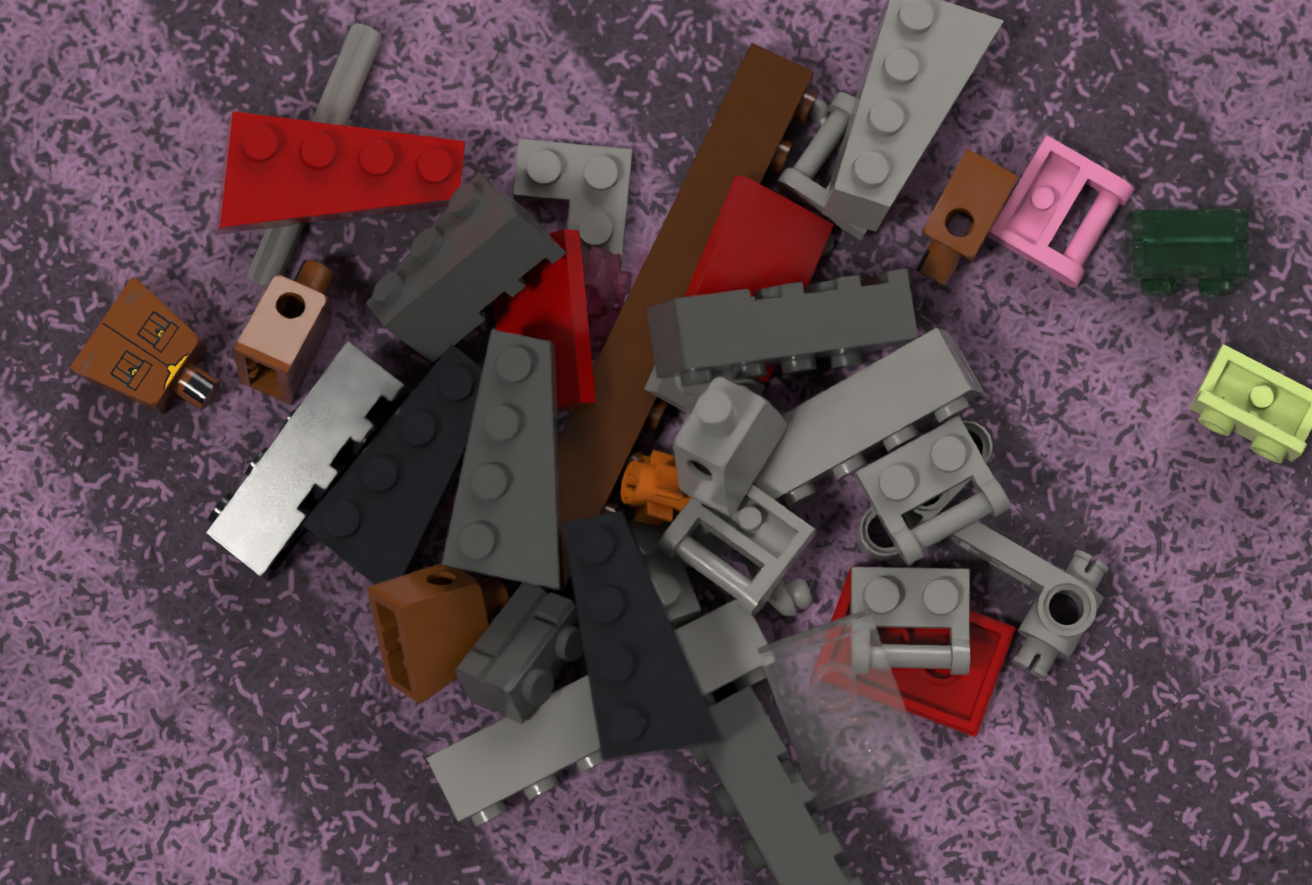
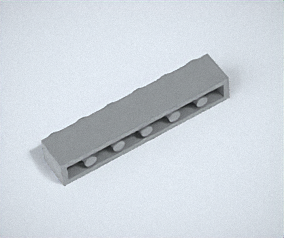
M738 599L677 629L710 707L717 704L713 693L733 683L739 692L768 678L769 675L765 666L773 663L775 660L754 616L751 617L737 607ZM588 675L552 693L543 705L534 707L522 724L505 717L426 758L458 822L463 823L472 819L477 828L508 812L503 803L505 800L523 791L528 800H531L557 787L560 783L556 774L577 764L580 772L584 773L606 762L601 757Z

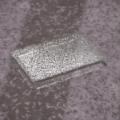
M869 608L757 648L801 769L819 811L929 772Z

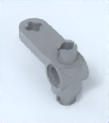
M978 521L946 537L961 548L1038 592L1029 612L1018 629V632L1027 639L1012 661L1025 670L1036 656L1037 661L1030 673L1046 680L1048 672L1057 656L1069 660L1083 634L1093 623L1096 612L1104 599L1095 590L1104 574L1108 572L1109 567L1097 559L1086 573L1085 568L1092 556L1083 551L1076 550L1072 561L1064 572ZM1054 595H1067L1075 601L1078 607V617L1074 624L1062 625L1051 617L1049 602Z

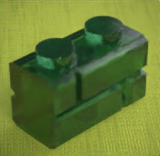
M1247 209L1130 210L1124 219L1126 287H1141L1142 296H1171L1176 294V287L1199 286V295L1228 296L1234 294V286H1242L1249 278L1250 260Z

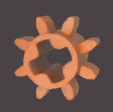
M653 450L650 457L642 455L641 462L634 460L627 466L622 478L621 499L623 503L628 504V507L636 509L634 521L660 527L663 520L671 522L673 515L678 516L691 499V497L683 494L679 489L675 457L672 454Z

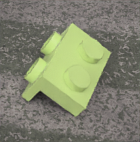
M1224 344L1218 349L1189 406V409L1200 414L1198 422L1204 427L1224 436H1230L1233 431L1252 441L1250 449L1256 454L1276 463H1282L1284 458L1292 462L1300 457L1307 446L1305 441L1312 429L1311 389Z

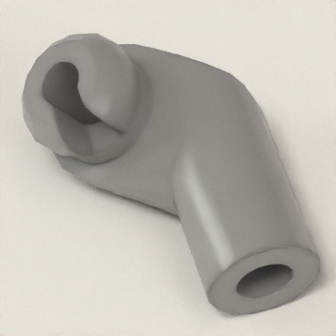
M742 555L753 581L762 568ZM782 578L773 589L767 601L781 615L797 616L796 611L811 607L813 598L804 579L796 578L790 583L785 584Z

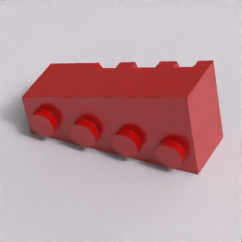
M232 111L227 128L216 235L262 228L288 227L289 225L319 221L346 220L347 218L368 215L378 216L448 207L452 195L461 186L465 141Z

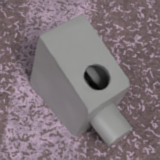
M717 376L712 380L705 393L698 399L696 407L674 441L673 450L680 491L731 518L788 427L787 422L766 399ZM708 470L711 472L712 476L706 475Z

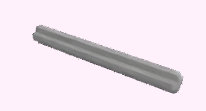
M356 23L351 26L312 121L347 125L382 41L379 32L362 24ZM305 223L265 230L247 273L248 279L253 284L267 289L275 275H284Z

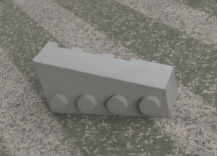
M943 0L886 1L873 37L822 209V215L875 232L878 230L988 50L1004 20Z
M935 328L782 414L781 416L787 422L788 427L754 480L756 487L776 502L783 501L787 509L817 493L813 485L816 482L834 474L837 481L865 467L868 464L865 456L884 446L888 452H891L917 438L919 434L916 429L937 419L939 424L970 408L968 402L984 394V391L952 333Z

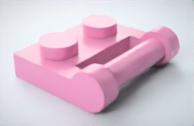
M1046 135L987 237L1046 270L1057 280L1076 288L1086 273L1083 268L1084 263L1119 205H1126L1134 188L1121 177ZM1086 183L1096 189L1099 194L1062 255L1048 247Z

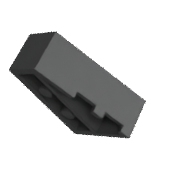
M478 171L469 183L460 186L454 192L449 201L448 208L432 227L423 230L415 238L411 251L397 268L379 280L374 288L373 296L366 304L386 329L433 363L452 344L458 343L486 320L485 314L481 311L504 291L511 297H514L526 287L525 280L521 278L544 258L554 264L566 254V251L524 207Z

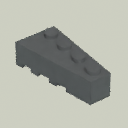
M907 269L886 271L882 275L861 282L859 275L838 277L832 281L815 283L803 287L802 282L783 284L754 291V297H750L749 289L675 298L646 309L657 379L680 376L681 386L711 383L716 378L715 372L731 371L732 381L766 376V367L781 365L782 375L817 370L816 361L830 360L832 370L861 366L866 364L865 354L918 338Z
M491 329L442 565L555 589H564L556 347L550 341Z
M751 686L711 706V710L726 742L692 747L689 750L699 768L708 763L713 768L721 784L711 790L726 818L729 820L738 815L749 834L740 843L755 871L758 872L767 867L776 885H863L859 877L853 879L846 866L848 862L844 855V850L827 823L821 821L817 813L819 809L814 797L797 769L794 770L788 760L790 756Z

